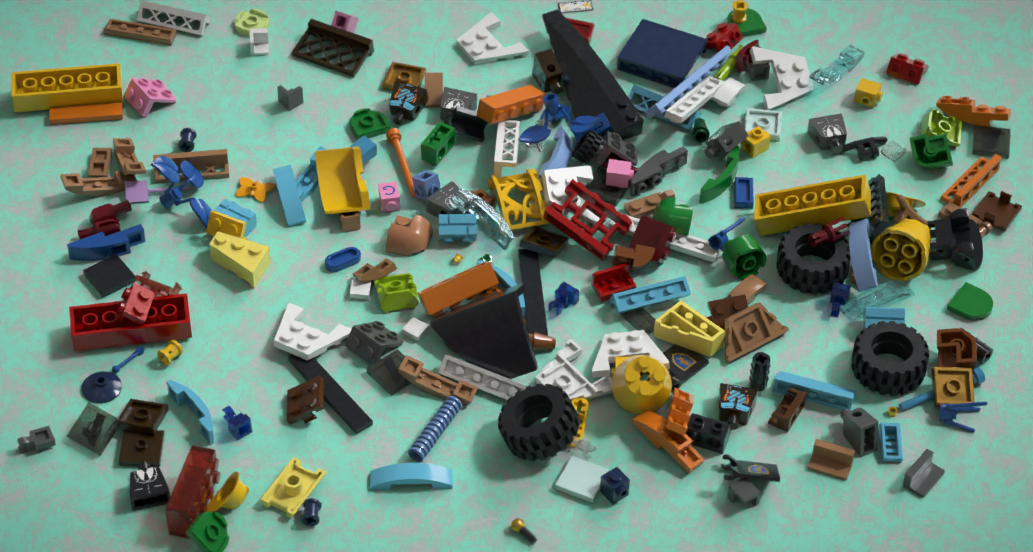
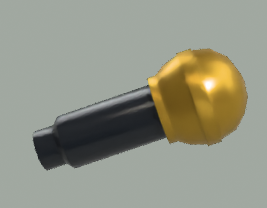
M516 518L511 522V529L514 532L522 534L533 544L537 542V538L526 528L522 519Z

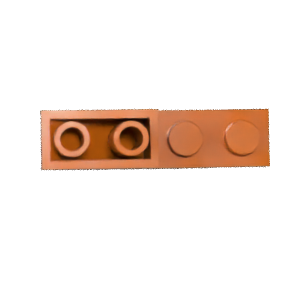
M942 96L936 102V107L944 113L960 121L978 126L990 127L993 120L1008 121L1011 117V109L1005 106L992 108L987 105H978L975 107V100L969 97L956 99L951 96Z
M645 410L631 420L658 450L663 447L688 474L703 464L705 459L691 446L693 440L686 434L683 436L665 428L666 419L662 416Z

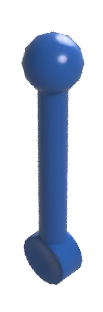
M136 348L135 353L119 365L113 366L112 371L118 373L121 367L137 355L144 354V348Z

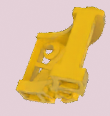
M534 168L526 169V173L496 178L495 175H490V179H487L488 188L492 190L496 197L501 215L498 216L499 225L503 227V230L549 224L544 219L547 205L540 194L543 192L540 179H537V172ZM517 187L521 191L531 192L524 197L523 205L507 196L513 188ZM519 213L523 214L522 223L510 224L509 215L513 214L515 221H517ZM526 216L539 219V221L526 223Z

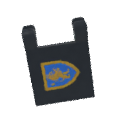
M676 344L663 352L669 360L670 369L667 370L674 376L671 378L672 391L674 387L679 389L685 381L709 364V361L697 352Z
M727 454L722 457L724 460L730 461L729 464H721V467L726 471H732L731 475L723 476L727 481L740 477L780 482L777 464L741 461Z

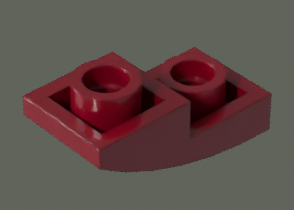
M759 40L748 43L737 53V71L744 72L747 65L753 63L750 49L751 47L761 48L759 47Z

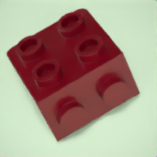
M642 216L629 248L635 249L636 244L653 247L655 252L652 260L664 263V260L666 261L669 256L670 245L676 238L677 228L650 217Z

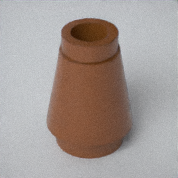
M536 332L528 333L533 351L555 349L556 338Z

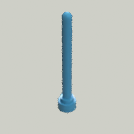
M980 367L972 369L973 384L978 385L985 382L983 370ZM933 390L900 403L898 408L903 411L933 399Z

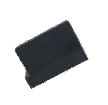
M456 106L449 117V124L455 128L456 135L480 142L484 141V129L488 122L478 117L477 111Z

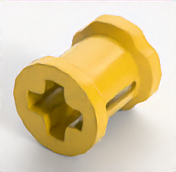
M743 0L734 1L732 5L734 9L732 21L744 23L747 19L746 10L748 9V4Z
M170 340L163 350L157 351V356L163 364L170 365L172 359L183 353V349L177 341Z

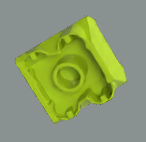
M936 109L923 116L920 122V135L928 134V137L946 134L949 145L960 146L962 121L953 116L944 117L943 113Z
M410 273L385 276L374 280L380 307L387 314L393 310L415 309L419 303L417 286Z

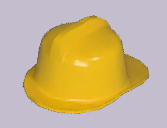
M886 192L888 215L894 217L901 209L896 199L899 194ZM904 196L907 204L912 209L926 205L922 200Z
M234 472L228 477L223 487L209 502L207 512H215L220 507L235 509L243 503L249 488L239 480V472Z

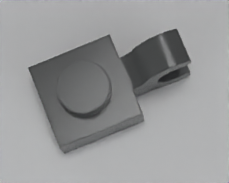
M49 426L29 431L30 436L17 439L19 443L18 449L21 454L30 451L32 447L38 451L56 445Z

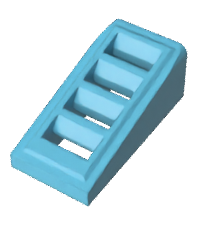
M880 423L878 426V438L882 461L902 462L900 423ZM885 434H894V436H885ZM886 440H895V442H886ZM886 446L896 447V449H886ZM887 453H897V456H887Z

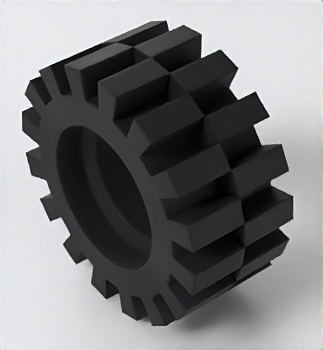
M593 130L583 133V136L580 137V140L574 147L572 157L583 164H587L600 147L602 136Z

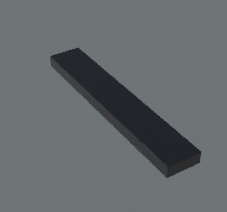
M518 249L521 282L526 284L523 297L525 301L527 332L531 334L536 332L548 336L538 253L528 249Z
M293 354L288 356V361L306 381L319 375L323 378V399L356 434L373 425V420L315 358L307 361Z

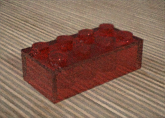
M191 446L165 509L169 535L190 539L186 534L187 530L199 514L207 512V503L209 500H212L214 486L219 483L221 475L218 472L219 459L216 458V450Z

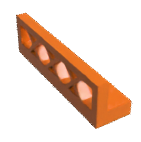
M995 154L990 160H987L981 156L941 195L940 200L947 204L952 202L961 208L999 171L1002 157ZM949 195H955V198L952 199V198H950V197H948V196H949Z

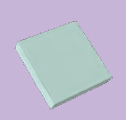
M746 108L744 129L748 132L759 126L771 136L770 140L780 141L782 112Z
M571 456L555 484V489L593 503L600 491L601 476L609 472V469Z

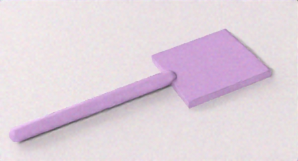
M147 180L125 182L126 200L130 203L149 202L148 193L164 192L168 189H148ZM184 187L180 191H187L189 187Z

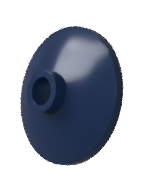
M106 371L89 375L82 384L84 397L94 403L110 402L122 390L120 378L114 373Z

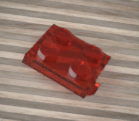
M147 271L141 273L143 276L136 275L135 278L138 284L154 292V297L157 295H177L180 290L183 291L181 285L177 282L174 288H171L170 286L150 280L151 275Z

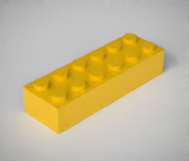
M120 63L11 72L14 112L49 110V107L123 103Z
M866 175L755 194L754 222L760 236L786 232L792 228L795 229L798 225L805 226L806 223L825 225L840 217L844 218L841 222L871 217V189Z

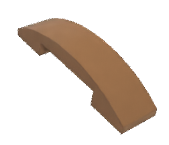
M113 138L114 152L121 172L125 175L146 174L143 162H138L132 139Z
M115 171L114 177L81 179L79 173L61 174L60 176L65 190L88 196H101L125 191L126 181H137L135 175H125L121 171Z
M408 355L405 356L398 372L412 384L441 399L446 400L448 396H454L462 404H471L478 391V387L462 380L457 384L423 368V362Z

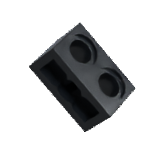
M692 413L687 423L688 429L685 434L693 440L691 445L723 454L729 440L731 424Z

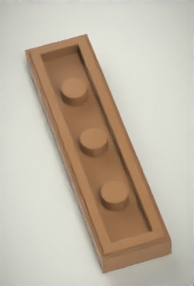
M111 18L104 29L106 35L170 46L177 35L175 29Z

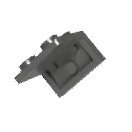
M607 131L602 137L600 147L596 150L595 161L601 165L609 154L614 152L627 162H631L633 166H636L638 163L637 148L630 142H624L617 133Z
M374 321L354 325L345 346L372 366H376L384 349L402 345L403 339L396 332L388 330L383 323Z

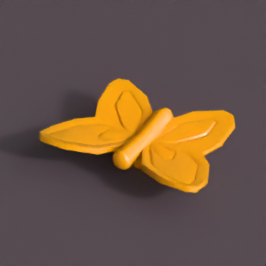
M241 177L239 179L241 187L238 188L236 197L247 195L251 197L254 195L256 200L263 203L266 199V192L273 190L276 184H259V181L253 182L250 178Z

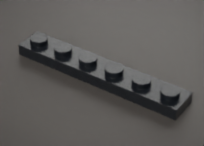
M880 174L868 181L871 189L870 232L876 238L889 225L885 178Z

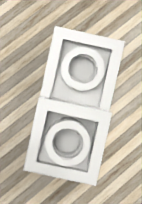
M729 78L716 91L712 100L720 106L728 107L735 102L736 96L744 91L745 84Z

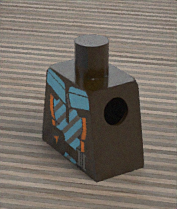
M552 49L535 53L532 76L543 92L552 91L554 94H559L563 90L561 86L562 70Z
M395 81L389 102L390 112L394 115L393 122L402 125L405 119L415 120L429 100L427 89Z
M720 383L718 397L719 420L731 424V430L737 429L738 424H748L756 405L758 389Z

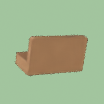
M816 439L808 470L846 481L853 465L855 450Z

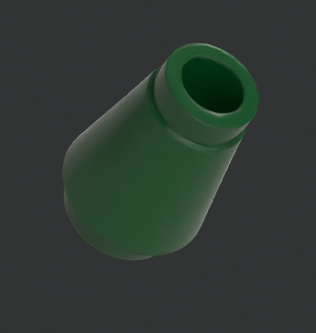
M698 118L694 122L692 138L698 143H703L709 138L710 132L705 120Z

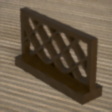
M310 19L307 23V30L292 51V56L355 77L368 55L371 56L373 54L374 45L372 39ZM309 35H313L318 38L309 42L307 40ZM330 41L333 44L323 47L322 42ZM320 43L321 48L311 50L310 46ZM344 46L347 47L348 50L339 52L338 47ZM305 47H308L309 52H306V53H300V52H299L300 49L305 48ZM332 49L336 50L335 54L329 56L325 52ZM358 51L363 53L362 56L354 58L353 53ZM322 52L325 56L319 59L314 57V55ZM351 54L352 59L342 61V56ZM335 58H339L340 62L336 64H332L329 62V60ZM355 64L353 70L345 68L346 65Z

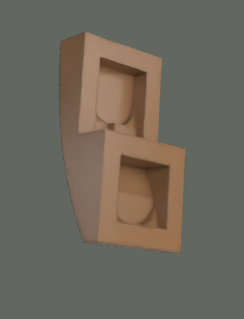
M425 73V89H427L429 98L425 108H440L443 95V73Z
M93 148L92 159H90L89 177H108L112 157L111 148Z
M386 258L375 267L367 263L354 272L353 276L362 282L371 281L392 273L397 267L394 262Z
M751 274L741 281L730 292L728 297L745 294L747 304L754 301L756 294L766 289L768 283Z

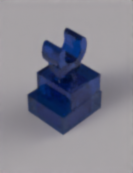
M563 281L555 291V300L551 301L548 305L549 311L557 308L556 315H559L563 307L567 308L570 304L575 306L579 302V290Z
M834 282L830 303H833L831 316L838 317L841 305L846 306L851 290L850 285Z
M230 406L222 409L226 414L223 417L228 423L229 432L237 441L252 433L251 418L247 414L243 415L240 413L236 415Z

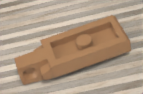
M672 190L664 191L663 193L658 192L625 203L623 209L628 216L640 219L642 216L652 215L656 205L661 200L675 198V193Z

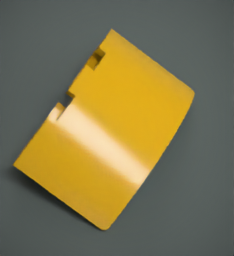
M360 147L316 151V169L325 214L370 210L369 192L365 180L361 179L360 174H364Z

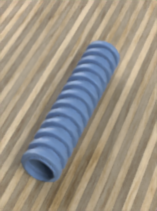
M448 396L412 444L408 454L413 460L422 462L452 422L453 418L462 408V403L458 398Z

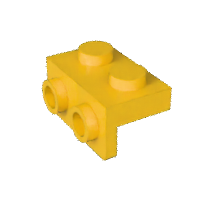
M211 211L206 233L214 238L219 231L247 240L244 237L247 222L217 211Z

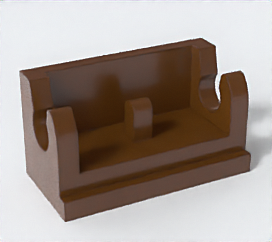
M788 388L787 392L795 397L785 394L778 408L768 420V424L786 432H789L806 402L807 392H801L794 388Z

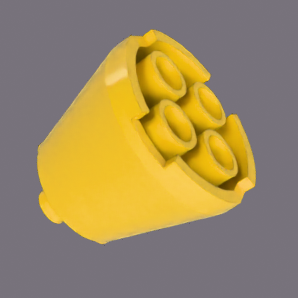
M906 218L885 229L875 238L871 246V257L881 270L880 273L898 282H907V280L919 276L928 262L931 242L930 228L917 220Z
M636 355L625 359L616 368L612 377V392L615 401L622 409L631 414H641L645 410L653 413L658 411L667 402L672 389L671 376L667 368L656 358L647 355ZM647 376H648V380H649L648 382H647L646 380H644L643 382L641 381V380L647 378Z

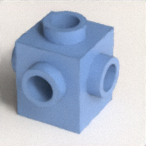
M424 170L412 177L414 194L419 199L427 201L426 198L440 189V181L436 173Z

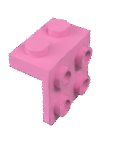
M132 78L124 94L127 101L143 117L148 116L154 102L175 103L177 100L173 93L159 79Z

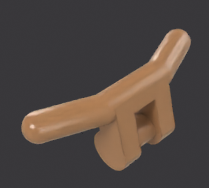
M899 194L896 199L901 209L893 217V221L897 224L906 219V215H908L907 219H914L927 225V220L918 215L907 204L904 196Z

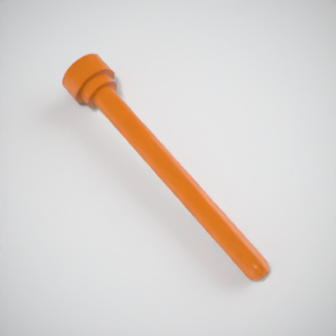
M397 128L389 129L386 132L387 140L394 146L410 195L415 197L412 175L400 144L401 133Z

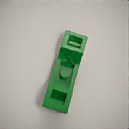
M739 146L734 147L727 155L726 169L716 181L709 178L701 188L700 203L703 204L715 199L731 185L738 170Z

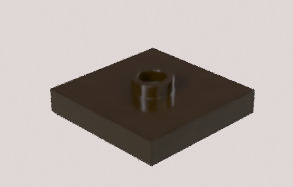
M535 226L520 241L519 247L555 258L568 244L569 238Z
M130 399L116 422V429L155 434L169 410L168 404Z
M124 430L119 466H138L142 462H148L152 467H160L165 437L164 430H157L155 434Z

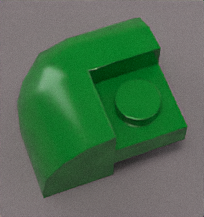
M925 134L909 138L913 157L921 167L935 170L953 166L946 134L931 137Z
M676 198L661 200L654 209L652 219L677 228V234L688 236L693 208H689L685 204L675 205Z

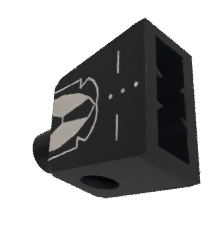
M148 462L140 463L137 466L138 470L130 473L132 511L171 504L170 490L160 468H150Z

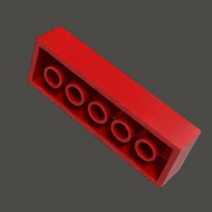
M187 293L153 297L143 325L126 317L121 322L117 321L119 313L116 311L119 304L123 301L69 307L71 338L74 351L192 338Z

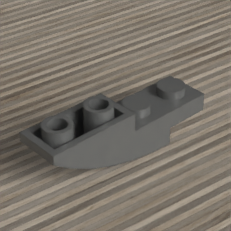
M684 146L671 153L664 149L649 158L635 173L631 181L630 195L634 197L662 183L663 175L687 164L688 150Z

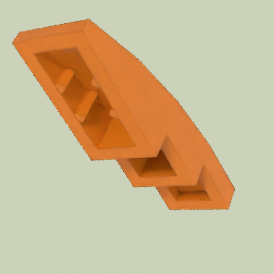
M674 387L667 411L665 428L683 436L688 429L687 423L690 419V411L693 406V395Z

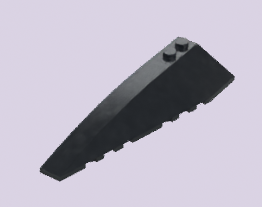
M558 9L542 14L546 31L550 37L549 41L554 50V56L562 70V81L567 90L568 100L571 102V109L575 118L585 115L596 117L603 112L612 127L609 132L617 133L622 140L642 134L644 119L593 48Z

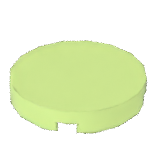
M250 9L247 12L244 10L236 16L235 28L240 34L250 36V29L269 28L268 15L258 9Z

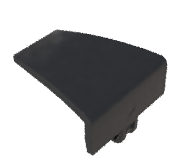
M525 283L500 292H492L487 296L478 297L474 301L443 311V313L431 320L432 329L470 364L509 379L534 372L538 369L519 302V296L526 289Z

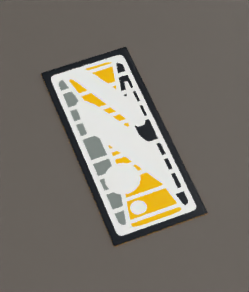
M591 0L558 3L561 13L593 10Z

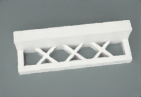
M141 0L137 21L203 36L205 24H210L211 17L201 13ZM144 9L150 10L153 16L148 19L142 18ZM162 13L167 14L169 20L161 23L158 18ZM178 17L183 18L186 22L180 27L174 22ZM194 21L201 22L199 31L193 30L190 23Z
M506 120L498 123L494 159L495 177H501L502 167L516 168L520 121Z

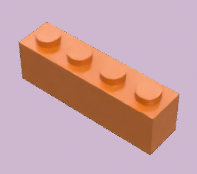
M526 85L479 100L477 116L493 125L542 110L545 93L532 85Z
M485 261L417 292V295L425 313L436 316L443 313L442 309L446 307L454 308L460 305V301L466 298L467 300L476 298L478 296L477 293L483 290L484 292H489L495 289L494 285L499 284V281L491 263Z

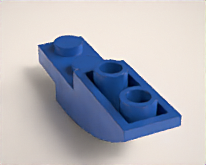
M139 224L108 236L100 232L67 244L70 260L95 261L107 259L115 254L118 256L131 253L130 247L145 242L144 228Z

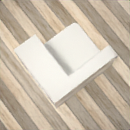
M268 28L250 29L251 56L269 54Z

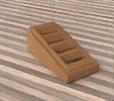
M357 211L336 213L343 232L359 230L361 228L360 216Z

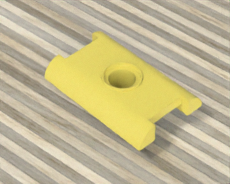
M293 457L260 500L268 509L270 506L286 512V517L292 518L327 472L320 468L315 473L301 467L300 459Z

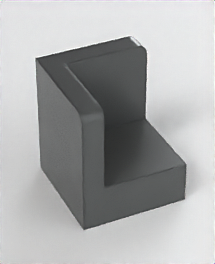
M751 63L747 65L751 81L769 79V63Z
M281 85L277 87L278 102L289 111L304 103L303 88L301 86L289 91Z
M741 478L729 484L728 498L732 503L740 499L743 503L751 501L755 506L759 504L761 492L748 478Z

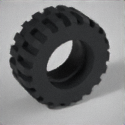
M806 223L805 226L798 225L795 229L792 228L787 231L779 243L776 263L778 274L787 285L790 284L792 289H798L801 293L806 294V292H809L811 295H816L817 293H828L829 290L833 291L844 283L849 273L851 256L849 243L845 237L832 243L825 241L815 247L810 245L816 239L809 241L808 236L821 231L822 224L812 225L811 223ZM807 255L819 256L825 259L826 261L811 262L803 259L802 257Z
M881 321L876 325L873 323L857 335L853 348L851 367L856 379L860 380L864 387L868 386L870 391H877L881 395H885V393L890 394V396H896L897 393L903 395L908 393V390L913 391L923 382L929 360V346L920 333H916V329L913 327L909 328L904 323L897 324L895 321H889V323ZM893 354L904 361L890 363L881 360L876 355Z
M536 384L534 387H525V390H519L514 397H510L507 400V404H504L501 408L502 413H499L498 429L511 453L520 459H528V461H536L537 459L540 461L547 460V457H554L557 455L556 453L563 452L566 446L573 442V436H576L579 427L578 414L568 394L558 386ZM548 417L541 424L534 427H530L534 422L542 418Z

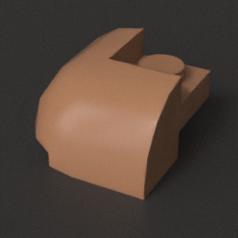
M416 214L413 219L397 216L394 224L391 223L388 231L386 252L411 256V254L421 250L425 251L433 236L432 225L428 220Z

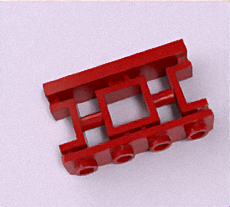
M572 179L564 192L570 197L562 206L555 202L551 206L549 205L544 212V219L604 262L614 247L609 242V239L616 231L625 236L631 229L632 221L627 215L616 211L612 204L601 200L597 193L586 189L583 183ZM577 195L585 200L581 207L573 203ZM567 209L575 213L571 220L563 216ZM586 209L600 218L592 228L578 220ZM607 217L615 222L611 229L603 225ZM598 230L605 235L601 243L592 237Z

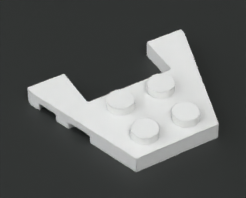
M492 12L456 40V45L474 65L497 62V59L500 58L510 60L514 59V56L522 55V58L529 56V51L521 42L504 48L489 31L499 27L500 20Z
M751 47L750 53L753 64L771 63L779 93L765 94L762 97L766 110L771 111L773 108L785 105V103L796 100L813 91L814 88L805 57Z
M591 166L544 170L541 178L546 205L551 206L555 202L562 206L570 197L564 192L572 179L591 183L593 180ZM577 195L573 203L581 207V199ZM567 209V210L564 212L565 214H568L569 212L572 213V214H575V213H574L573 211H571L570 209ZM586 209L578 220L583 222L587 220L593 223L592 226H594L600 218Z
M289 303L275 336L274 346L308 361L327 351V347L341 344L343 339L349 337L351 328L338 324L330 334H326L319 329L312 328L298 321L304 315V309Z
M644 330L614 332L612 334H605L592 368L593 378L611 376L609 363H615V357L647 355L659 360L667 369H670L669 360Z
M572 339L566 342V346L557 352V356L553 361H549L536 376L537 384L558 386L568 394L571 401L577 398L587 400L613 393L612 378L610 376H605L591 384L569 362L582 355V349Z

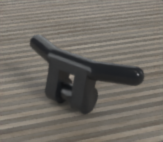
M885 136L853 141L842 145L843 150L840 154L856 148L860 160H865L870 156L872 158L878 157L879 150L876 144H885L888 139Z

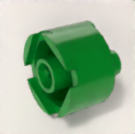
M745 234L725 242L722 260L735 277L737 276L739 279L744 280L751 274L756 276L759 273L757 270L761 266H765L767 256L750 234Z

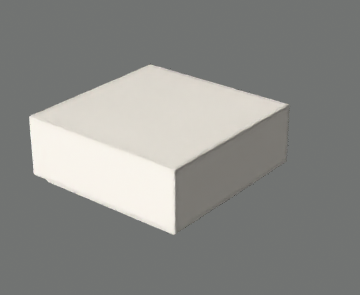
M352 280L350 298L369 300L372 286L371 281Z
M413 317L402 328V334L418 342L428 332L429 325Z

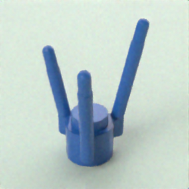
M746 217L739 219L725 230L712 235L708 239L710 246L715 250L720 249L723 252L724 244L728 240L726 234L745 221Z
M985 401L941 404L940 420H945L944 425H952L966 431L975 432V429L954 422L952 419H956L957 412L980 411L981 408L977 406H986L988 403Z

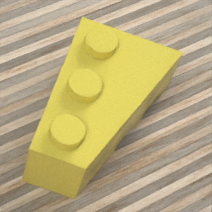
M218 231L209 244L211 260L227 271L231 270L237 274L239 279L249 282L253 288L256 287L271 263L270 247Z
M681 300L655 320L654 337L709 357L724 346L725 331Z

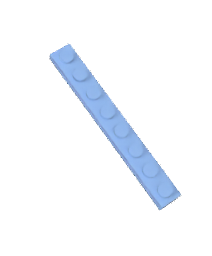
M727 45L646 111L645 114L648 118H651L653 115L657 117L666 111L665 108L668 109L675 103L674 100H679L693 86L716 69L719 64L727 60V54L732 51Z

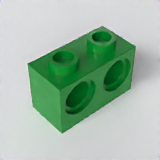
M439 122L421 143V160L437 166L456 144L455 128Z

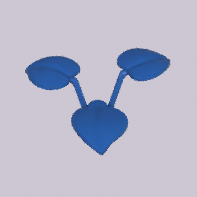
M551 93L543 97L546 109L541 119L545 124L543 126L534 125L527 128L518 139L529 144L541 142L551 134V130L547 129L548 123L564 118L571 124V132L582 134L594 129L601 122V119L585 115L577 117L575 121L571 120L568 116L571 112L570 108L560 104L557 95Z
M167 156L156 158L150 166L156 168L171 183L168 189L164 191V194L159 197L161 204L165 208H170L174 204L178 206L189 202L192 210L207 229L209 215L212 211L210 206L204 200H197L195 197L180 200L182 197L180 190L189 182L196 189L203 186L204 180L201 173L190 162L182 161L179 168L187 180L178 188H173L180 181L177 165Z

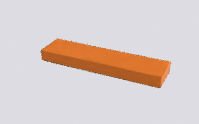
M122 102L49 107L50 124L123 119Z

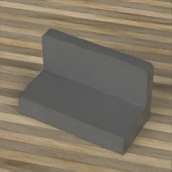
M926 449L905 473L903 487L922 498L929 493L945 473L944 469L932 463L934 452Z

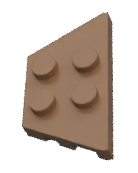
M760 302L743 309L725 319V361L730 362L788 332L789 328L776 320L777 317L769 313Z

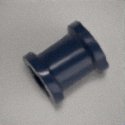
M183 128L180 132L181 140L178 142V148L184 152H191L195 147L194 139L197 133L191 128Z
M315 498L306 499L303 502L305 509L301 515V522L307 526H315L319 523L318 512L322 507V503Z

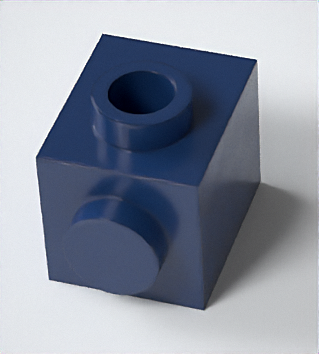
M618 467L601 476L600 492L612 505L629 495L630 479Z

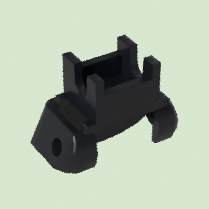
M968 208L956 209L949 213L946 219L927 221L929 228L935 227L934 230H930L931 238L936 239V243H930V249L937 250V252H931V261L951 259V262H955V266L974 271L980 268L983 261L982 237L978 225L974 220L969 219Z

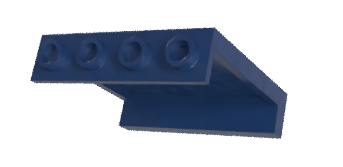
M642 19L617 57V70L675 88L685 80L700 54L706 53L707 39Z

